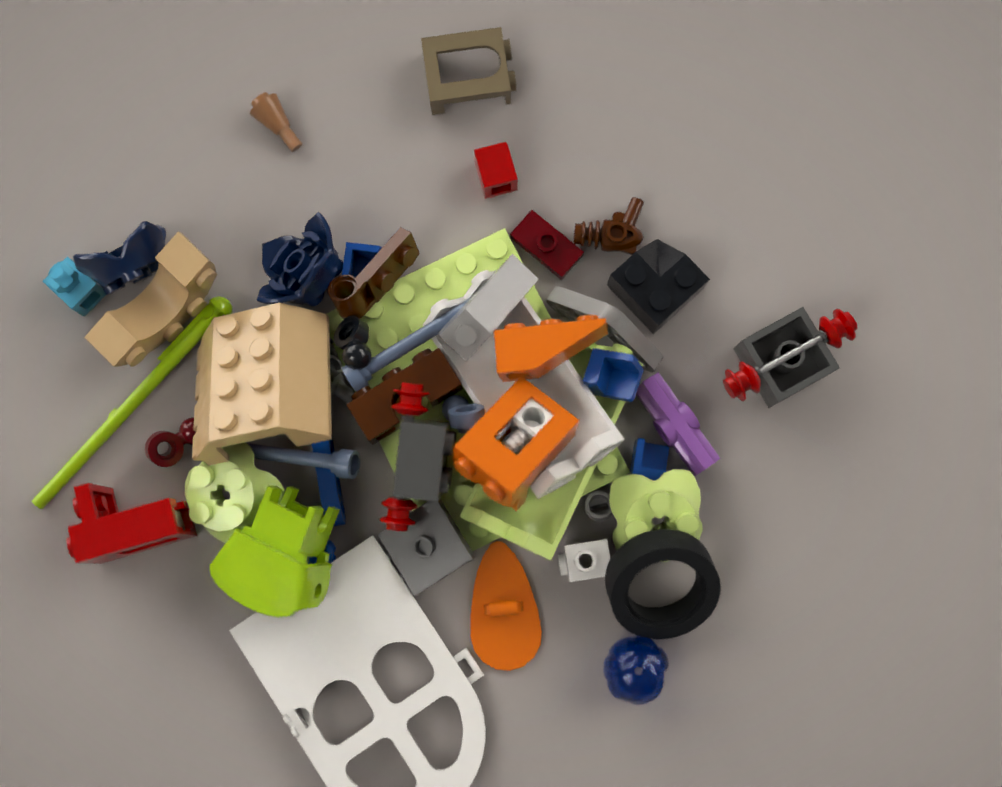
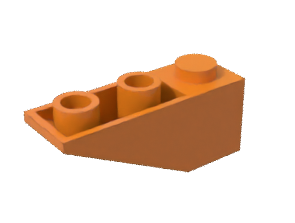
M583 315L578 317L577 321L562 323L559 319H547L541 321L540 325L526 327L522 323H511L505 325L504 329L494 330L498 376L502 382L517 381L521 376L526 380L542 377L608 334L606 318H599L597 315Z

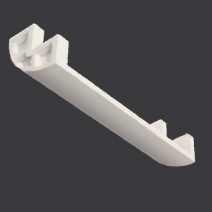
M484 270L478 273L472 279V285L464 297L453 300L442 299L431 307V313L423 326L471 298L497 270L491 272ZM523 297L496 330L504 329L505 325L511 323H522L526 327L540 325L541 319L527 299ZM494 332L467 361L452 349L439 334L431 338L445 356L474 404L483 405L485 413L516 382H502L497 374ZM569 359L542 377L527 380L579 419L575 437L529 486L537 499L575 479V474L589 465L590 467L594 466L625 440L588 386L582 382L583 379ZM533 420L524 422L530 427L540 426L538 422Z

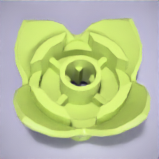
M246 442L221 447L229 454L228 462L208 466L202 461L189 471L185 481V497L190 509L189 516L191 520L196 524H202L213 537L224 543L231 537L234 529L243 528L246 525L252 526L267 486H278L283 489L278 504H280L285 493V489L278 478L268 471L255 467V454L251 446ZM224 488H225V491H229V492H230V499H227V500H226V499L224 498V496H223V489H224Z
M673 469L664 472L657 480H651L639 474H629L613 479L610 487L609 503L611 511L617 520V527L612 535L616 550L639 534L659 529L678 530L688 533L698 540L700 539L703 525L699 518L701 494L691 471ZM655 516L659 519L663 517L665 519L661 524L654 525L652 522Z

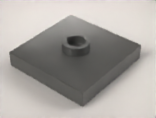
M441 498L438 502L427 501L409 514V518L414 520L416 524L408 525V531L385 529L378 534L414 596L476 558Z

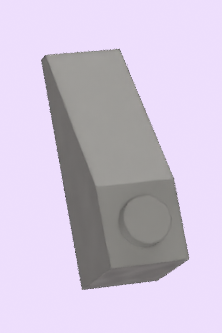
M512 254L438 332L439 336L467 361L504 321L538 281V278Z

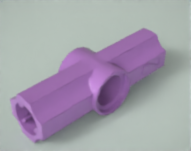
M659 372L639 385L636 396L653 418V425L656 431L669 447L673 446L694 477L721 459L699 429L700 424L693 411L687 404L677 399Z

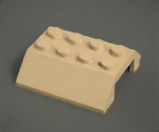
M279 302L213 318L201 338V345L197 349L196 370L199 372L196 375L195 400L197 403L194 408L193 431L196 433L193 436L192 459L203 461L208 466L228 462L229 454L221 447L280 434H286L297 447L331 440L329 316L325 313Z

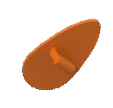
M495 541L486 550L477 570L470 614V633L474 651L483 663L497 670L511 671L525 666L535 657L541 645L542 629L538 608L523 566L504 542Z

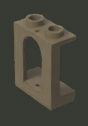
M501 27L421 38L432 115L445 113L444 104L505 96L506 105L511 104V92L517 91L514 70L508 71L506 60H512L509 39L503 40ZM479 48H489L498 54L500 68L494 75L486 78L441 84L437 54Z

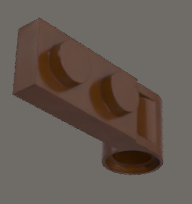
M400 227L357 277L341 275L331 281L328 286V295L342 319L350 315L362 318L376 302L378 303L386 292L392 289L395 282L406 269L413 265L420 252L410 231Z

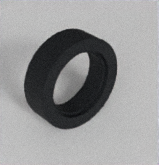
M652 530L633 537L614 553L605 573V587L615 618L629 632L648 639H669L694 630L712 614L721 593L720 578L706 547L694 536L678 530ZM662 561H678L689 565L696 571L695 582L691 590L682 599L673 604L663 607H645L637 604L628 596L629 587L634 577L641 570L652 564Z

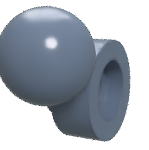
M460 395L448 397L442 405L443 416L449 421L450 427L458 429V432L466 434L485 414L483 405L469 404L467 399Z

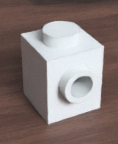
M607 539L563 546V554H557L560 575H567L568 582L605 577L610 561Z

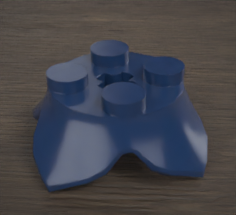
M319 211L305 225V231L302 232L304 238L300 239L291 235L280 236L262 244V265L264 272L271 280L268 281L269 284L259 290L258 302L264 304L290 302L296 305L307 303L309 306L314 307L322 301L324 291L328 288L331 281L342 272L343 261L339 258L338 252L333 246L331 229L325 217Z
M142 221L136 230L128 236L123 246L110 253L105 251L104 253L75 254L73 256L75 267L78 271L99 283L106 295L126 287L125 284L139 283L151 277L152 273L157 272L158 261L155 257L165 247L166 229L160 225Z

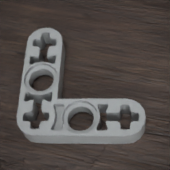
M556 286L547 298L546 303L553 310L569 319L577 321V318L583 315H597L599 318H606L607 336L614 343L631 349L633 351L632 355L643 364V369L654 372L662 361L663 355L614 306Z

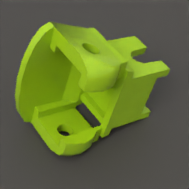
M267 486L252 526L246 525L243 528L234 529L231 537L210 564V575L216 585L229 597L251 610L273 617L293 616L299 610L318 607L324 600L330 584V570L332 564L327 562L329 561V553L325 552L324 549L340 511L335 506H328L325 515H323L325 509L319 506H309L308 508L295 501L299 489L287 486L280 504H278L283 489L278 486ZM308 557H317L316 563L307 564Z

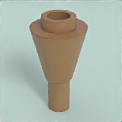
M267 92L258 95L251 102L253 108L250 111V115L274 134L279 135L292 152L302 146V142L291 130L277 94L272 93L268 95Z

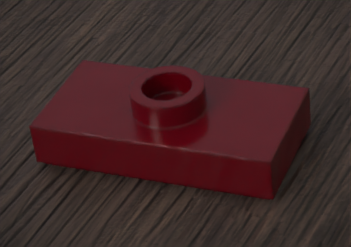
M533 210L510 233V238L560 280L568 274L584 255V251Z

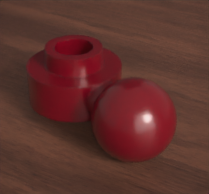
M194 417L184 420L180 425L179 432L176 434L169 431H158L152 434L145 444L147 458L160 467H170L178 463L183 456L184 445H193V436L196 433L193 431ZM162 442H167L168 451L164 454H159L157 451L158 445Z

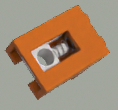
M521 376L454 445L452 462L455 469L463 477L482 485L484 492L489 498L517 511L526 501L529 486L575 437L579 419ZM533 420L538 422L540 426L530 427L524 422Z

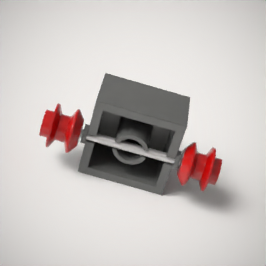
M801 307L740 341L733 348L741 361L739 362V371L734 373L726 369V378L723 379V385L732 398L738 397L741 401L746 400L745 392L748 390H752L756 394L760 393L766 405L770 408L838 370L840 367L825 343L835 348H840L843 337L853 341L856 338L857 323L849 312L835 309L832 320L825 316L820 317L818 331L804 307Z
M402 382L401 389H393L394 392L400 395V401L391 406L398 414L405 415L401 417L403 421H401L393 497H389L381 502V505L388 508L387 516L379 518L380 522L386 523V529L392 531H408V525L416 524L414 520L409 518L410 510L418 508V505L411 499L438 502L443 493H448V489L451 488L453 468L446 467L447 457L452 456L457 432L450 431L449 422L415 419L413 416H421L428 411L421 404L422 397L428 396L430 393L423 392V384Z

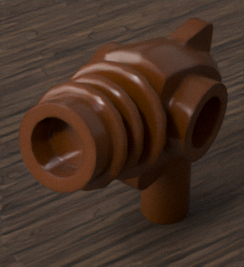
M632 197L626 213L615 212L612 220L603 221L601 228L599 220L596 221L595 228H593L592 222H589L588 227H586L585 221L582 224L575 223L574 244H580L583 247L585 241H587V246L590 247L591 242H594V249L596 250L600 242L602 251H621L633 255L636 252L637 246L641 244L644 238L642 232L635 227L644 201Z

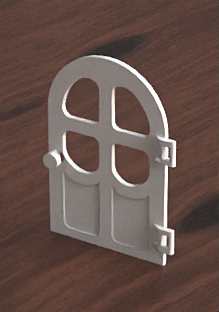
M374 535L330 563L332 564L330 584L324 600L318 607L299 610L293 616L273 617L256 612L229 630L282 714L284 722L290 727L291 733L297 738L327 787H359L349 778L346 765L349 760L382 738H389L394 743L415 776L416 787H469L473 782L484 753L485 721L481 704L471 684L484 676L467 648L455 656L451 655L404 583V578L395 569L391 562L390 554L384 552ZM394 642H408L418 646L424 652L434 669V676L429 683L403 701L393 703L387 698L372 672V662L376 653L383 646ZM463 658L466 659L474 672L469 677L465 676L457 664ZM346 680L355 684L373 710L374 718L364 728L342 743L335 745L329 743L318 729L314 721L313 709L319 693L326 685L333 681ZM449 696L455 700L461 714L463 724L462 745L456 761L451 766L445 769H435L430 765L408 731L407 722L411 717L440 697Z

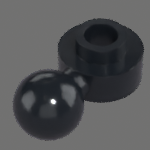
M355 315L346 317L338 325L334 334V343L343 350L342 357L345 365L350 369L361 370L367 367L371 361V351L366 345L369 338V326Z

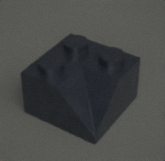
M656 239L636 251L611 273L607 286L654 334L697 296L710 279L685 253Z

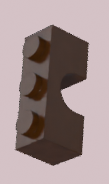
M430 348L423 350L412 358L414 363L403 370L400 367L392 369L382 377L383 382L372 389L370 386L363 387L351 396L353 401L346 405L372 445L400 429L401 422L391 406L396 404L397 399L400 397L393 389H401L402 382L423 384V392L430 393L426 398L433 408L448 397L463 390L462 383L439 348L431 351Z

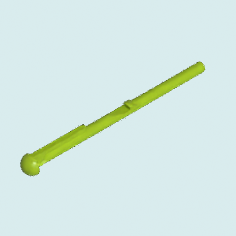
M216 296L209 300L210 302L157 358L161 362L118 409L114 408L109 413L107 420L32 499V503L36 507L43 509L201 340L213 318L232 314V304L228 299Z

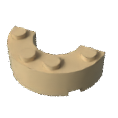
M179 231L155 257L158 261V270L149 285L125 306L107 311L84 337L114 367L127 364L131 367L136 366L148 353L166 340L168 342L174 341L184 330L182 325L190 317L198 315L207 304L204 299L217 276L215 265Z

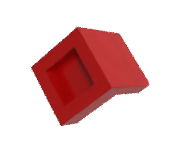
M507 142L474 150V161L485 199L518 190V178Z

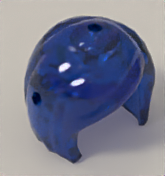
M636 635L619 639L610 647L604 659L603 673L607 680V687L618 700H623L633 705L649 703L655 700L663 689L664 672L668 668L669 660L666 652L658 647L656 642L650 638ZM637 667L642 669V673L639 675L635 673Z

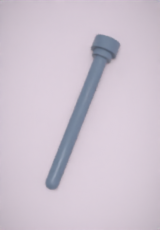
M468 300L372 357L367 367L361 370L350 369L346 365L342 367V371L353 389L357 392L361 388L368 386V381L373 378L372 374L438 335V332Z
M247 443L251 446L255 459L326 468L335 473L338 478L355 479L360 469V454L356 450L341 449L339 452H334L331 455Z

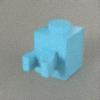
M68 256L63 261L53 265L49 270L48 276L42 281L72 310L84 317L106 295L102 286L78 271L74 261Z

